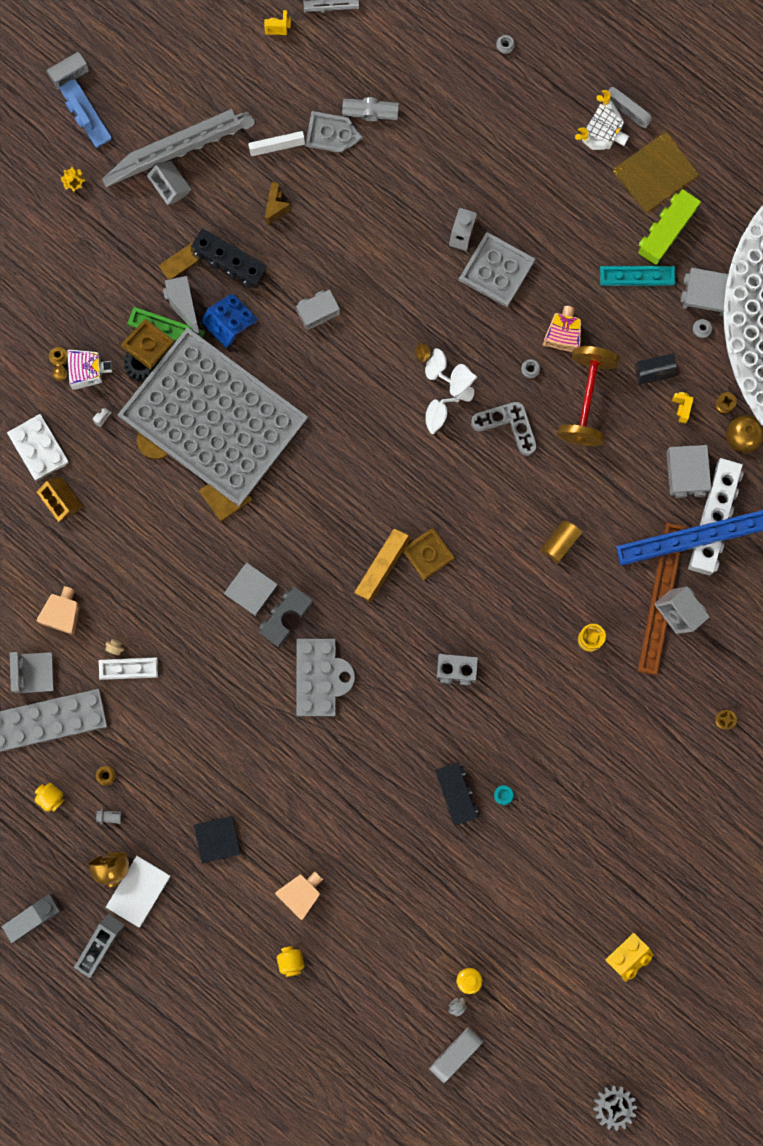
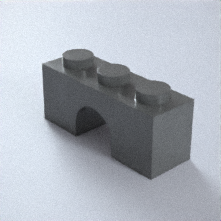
M296 587L285 592L282 597L284 601L281 605L277 604L271 611L272 617L269 620L265 619L259 627L261 630L259 632L260 635L278 649L290 634V631L282 625L283 617L288 613H295L302 618L313 604V600Z

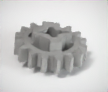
M612 1085L610 1091L604 1087L605 1093L598 1092L600 1098L594 1099L597 1106L593 1107V1110L598 1111L595 1118H601L599 1122L601 1125L607 1123L606 1128L608 1130L613 1126L614 1130L618 1131L620 1125L625 1129L626 1122L632 1124L630 1117H636V1114L632 1112V1110L637 1109L636 1105H632L635 1098L628 1097L630 1095L628 1090L623 1093V1087L621 1086L616 1090V1087ZM615 1094L612 1099L605 1100L608 1096ZM623 1097L627 1102L628 1109L625 1108L622 1104ZM617 1103L619 1110H615L613 1113V1110L610 1109L611 1105L615 1106V1104ZM602 1107L605 1108L608 1113L607 1119L604 1117L602 1113ZM625 1116L623 1119L616 1121L618 1117Z

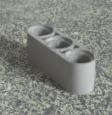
M468 1027L430 1066L429 1070L442 1083H445L478 1049L483 1040Z

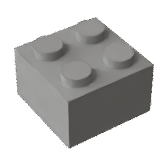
M687 586L669 590L654 603L676 634L693 632L709 618L706 608L697 601L695 593Z

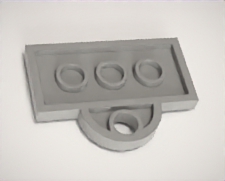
M297 639L296 716H335V697L343 696L351 690L355 679L353 668L347 661L335 658V639ZM343 672H347L351 676L350 681L347 683H343L339 679L340 674Z

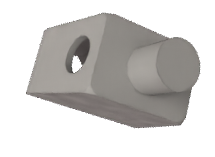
M459 208L451 232L449 246L467 251L477 220V213ZM456 236H461L464 239H458Z

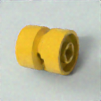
M598 624L585 626L578 635L579 646L588 652L596 651L605 642V631Z

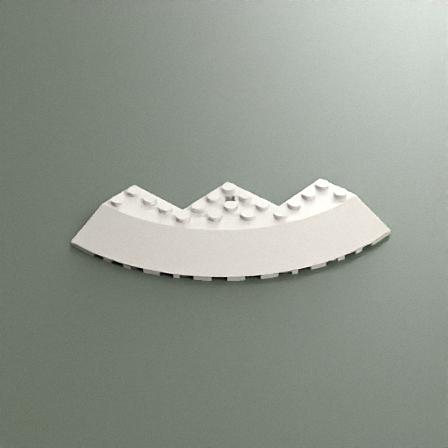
M763 206L752 218L740 239L730 266L724 299V332L734 376L746 402L762 426Z

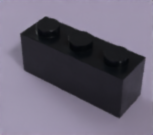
M457 762L436 769L435 773L453 826L477 819L476 815L479 814L476 803L471 802L470 796L473 794L470 785H466L463 777H466L463 765L459 766Z

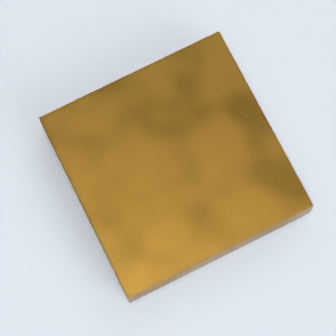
M144 319L121 343V347L151 369L174 345L175 341L147 319Z
M209 484L199 490L221 522L252 501L248 495L240 507H238Z
M433 527L408 544L403 550V553L423 581L455 559Z

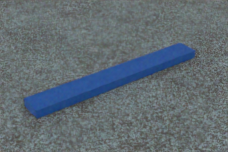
M763 510L616 546L620 564L622 566L763 531Z

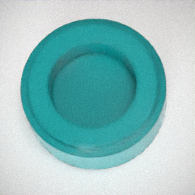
M506 785L499 786L494 792V799L500 805H507L513 800L514 793Z

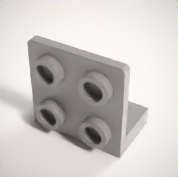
M10 652L11 692L18 694L53 691L52 653L19 654L18 652Z

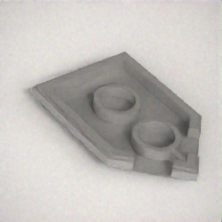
M311 112L305 147L342 153L363 139L348 117Z

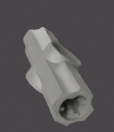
M367 97L363 100L344 98L342 116L361 117L366 121H376L377 119L397 120L399 103L381 102L372 97Z

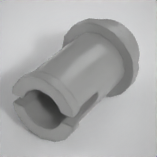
M101 809V811H97L96 822H99L100 825L103 823L120 824L121 811H104Z

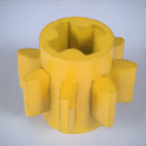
M71 167V169L64 170V176L60 177V179L64 183L65 189L71 188L74 192L76 189L82 188L81 185L85 178L82 176L83 173L80 169L76 171Z

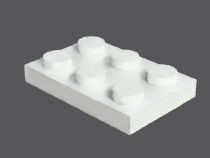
M41 414L7 432L36 482L69 464Z

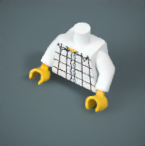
M607 90L601 91L604 94V98L601 95H597V100L604 103L603 105L600 104L587 128H579L578 131L581 134L575 135L576 140H582L592 150L610 149L614 141L624 146L629 138L628 135L621 132L624 121L610 99L611 94Z

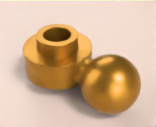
M56 347L49 352L50 363L55 367L52 371V376L56 381H63L67 377V370L63 366L68 362V354L65 349ZM61 354L59 358L55 357V355Z

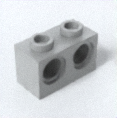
M439 654L436 679H440V683L452 684V681H460V685H471V682L475 683L478 657ZM450 665L453 669L452 673H443L442 666ZM464 666L469 667L472 670V674L464 676L461 668Z

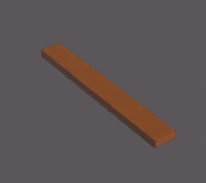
M666 523L664 534L684 530L685 526ZM681 551L659 556L638 672L651 675L658 674L667 621L654 603L669 590L674 589Z

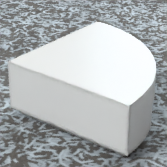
M106 408L102 409L101 413H97L93 417L94 423L101 428L111 414V411Z

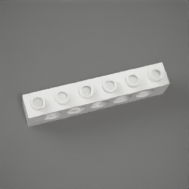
M722 458L718 460L700 525L717 522L713 519L714 513L719 514L721 520L728 519V517L731 518L734 507L731 505L733 499L736 500L739 489L736 488L738 481L741 482L744 473L741 470L742 464ZM728 478L731 481V485H725L722 479ZM718 496H724L726 499V503H720L718 501ZM720 541L694 548L688 569L709 576L714 571L716 572L720 562L717 560L718 553H722L724 542ZM704 549L710 550L712 554L710 558L704 556Z

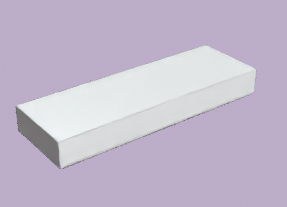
M303 131L249 143L250 155L255 156L305 145Z
M158 658L99 660L100 680L158 678Z

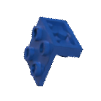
M230 294L209 307L201 323L227 348L231 346L237 334L254 324L257 318L234 294Z

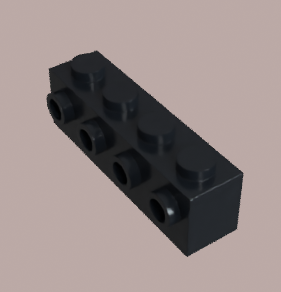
M203 228L191 245V252L195 258L206 260L212 268L225 271V275L231 279L237 278L247 288L252 287L256 289L267 271V265Z

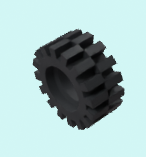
M127 352L126 357H124V368L127 374L134 381L140 380V382H144L143 380H146L158 365V362L151 369L147 367L145 370H137L134 367L136 358Z

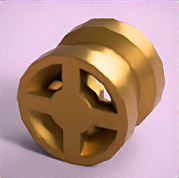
M730 392L722 393L715 403L717 411L722 414L730 413L737 404L736 397Z
M730 710L720 711L715 717V723L720 729H731L737 723L736 714Z

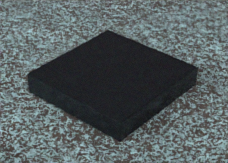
M232 816L194 825L202 864L241 855Z

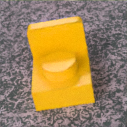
M283 10V20L278 18L264 19L265 34L287 35V28H291V17H287V10Z
M684 392L675 393L672 402L680 403L677 410V415L680 416L678 422L686 424L689 419L693 397H689V394Z

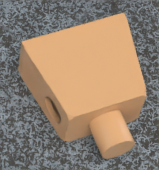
M64 586L61 596L51 594L38 616L37 622L74 635L79 612V604L72 601L75 590Z
M316 872L307 880L300 874L275 894L302 920L319 897L320 893L315 888L323 879Z

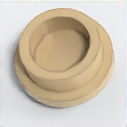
M111 639V642L106 641V651L115 655H120L124 651L121 642Z

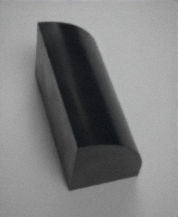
M674 353L637 361L634 369L638 384L642 385L675 377L677 369Z

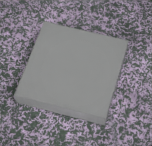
M246 563L224 594L256 616L278 584Z

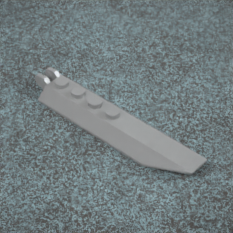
M230 109L131 152L105 175L102 180L105 186L108 187L152 168L156 164L175 157L184 156L188 151L200 149L209 142H216L227 134H235L241 128L249 129L254 125V119L248 112L235 116L233 110Z

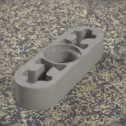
M611 87L608 90L611 94L610 99L618 110L643 128L650 124L652 117L648 112L618 89Z

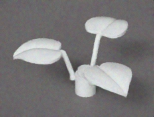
M437 348L434 349L430 354V359L427 360L425 367L426 376L430 380H435L439 375V377L448 381L451 385L450 393L454 398L442 399L440 402L435 399L428 406L426 424L431 434H435L446 420L447 407L444 403L459 402V399L467 402L472 400L474 389L470 385L477 378L463 364L455 367L452 371L451 379L444 376L442 371L446 368V356Z

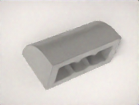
M76 52L47 69L46 72L58 90L61 85L89 72V69L80 53Z
M172 161L156 164L147 175L167 205L181 200L192 190Z

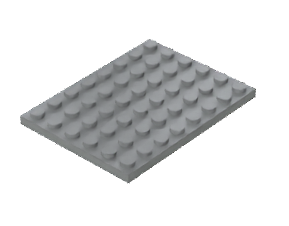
M188 327L118 414L121 420L238 507L244 502L308 419V416Z

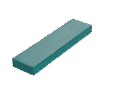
M600 266V286L675 285V266Z

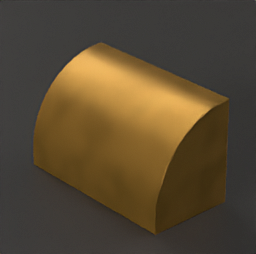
M62 477L46 481L37 491V494L58 522L69 518L83 507Z
M562 521L541 547L540 551L558 564L583 531L567 521Z

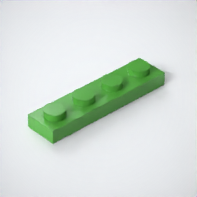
M136 307L133 308L127 323L128 326L136 329L144 319H147L175 342L187 327L191 330L188 325ZM199 329V334L197 335L203 339L205 331Z

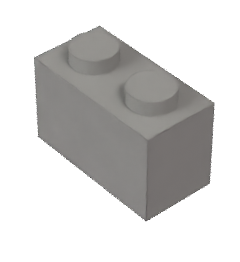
M322 290L316 293L315 297L309 300L308 298L303 299L296 305V311L306 331L340 315V309L330 290L326 292Z

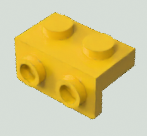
M633 933L606 959V962L627 982L636 976L642 966L647 965L651 961L653 953Z

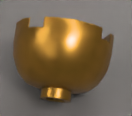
M739 416L727 428V443L735 451L737 450L743 454L752 453L763 443V426L754 416Z
M125 852L107 853L108 857L102 858L100 855L89 861V869L93 879L108 887L119 885V881L126 877L129 870L128 857Z

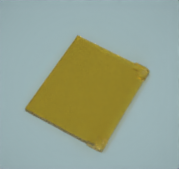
M664 132L613 168L615 175L625 185L645 213L699 175L667 132Z

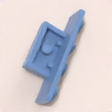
M76 79L61 85L59 88L67 100L65 102L70 112L75 113V120L80 128L83 126L94 146L98 148L110 141V134Z

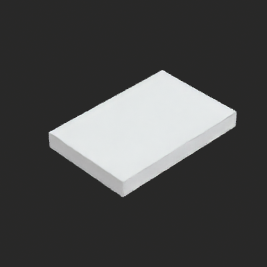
M136 856L128 870V874L119 884L106 908L140 928L171 876Z

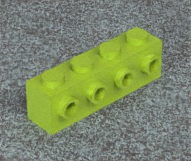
M683 189L679 194H674L670 200L671 206L663 209L659 216L661 220L658 223H653L649 229L651 233L648 238L644 236L638 245L640 246L638 254L656 266L701 203V201Z

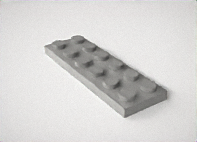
M100 689L0 711V752L108 727Z

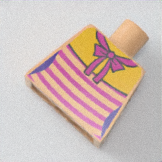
M564 306L562 314L555 313L545 336L543 346L573 352L574 348L580 347L581 319L573 317L575 308Z

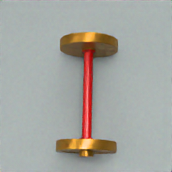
M591 346L576 347L573 350L572 359L581 365L590 367L579 425L559 426L557 436L573 444L600 446L604 443V433L587 427L597 369H613L618 367L620 357L618 354L603 348Z

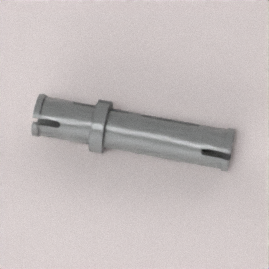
M303 0L304 12L320 11L324 13V11L359 9V1ZM337 3H348V5H333V4H337ZM329 4V6L314 7V5Z

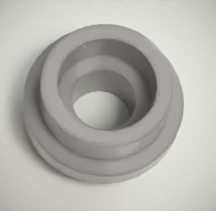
M503 35L498 38L496 46L501 53L507 54L513 51L515 42L509 35ZM507 43L509 46L504 47L502 44Z
M704 319L696 321L693 325V332L699 338L708 337L712 331L710 322ZM699 326H705L706 330H700Z
M532 359L526 360L521 367L522 374L527 378H535L540 372L539 363ZM528 367H533V368H534V371H533V372H529V371L527 370V368H528Z
M455 998L449 1004V1013L451 1015L454 1014L457 1017L466 1010L467 1005L464 998Z

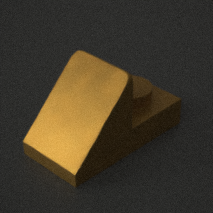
M271 183L265 213L266 224L272 223L291 210L290 203L281 202L282 190L279 188V183Z

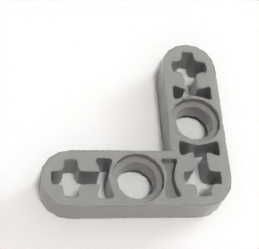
M513 402L479 412L472 417L471 426L476 431H484L510 423L520 453L525 456H530L534 453L536 442L525 409L521 403ZM513 407H516L517 410L520 409L518 413L519 419L524 418V420L516 421V414L511 413ZM495 412H500L503 415V419L497 422L493 419L492 415ZM486 415H489V420L491 424H488L489 421L483 422L482 426H480L479 424H475V422H477V418H480V420L487 419ZM517 425H525L527 431L524 434L518 433L516 430ZM529 435L526 441L528 445H532L530 447V451H527L526 448H522L525 442L524 439L519 440V438H525Z

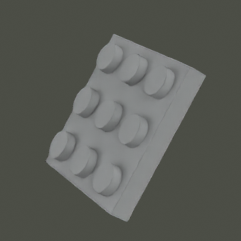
M486 232L459 277V281L501 305L508 307L535 262V258Z

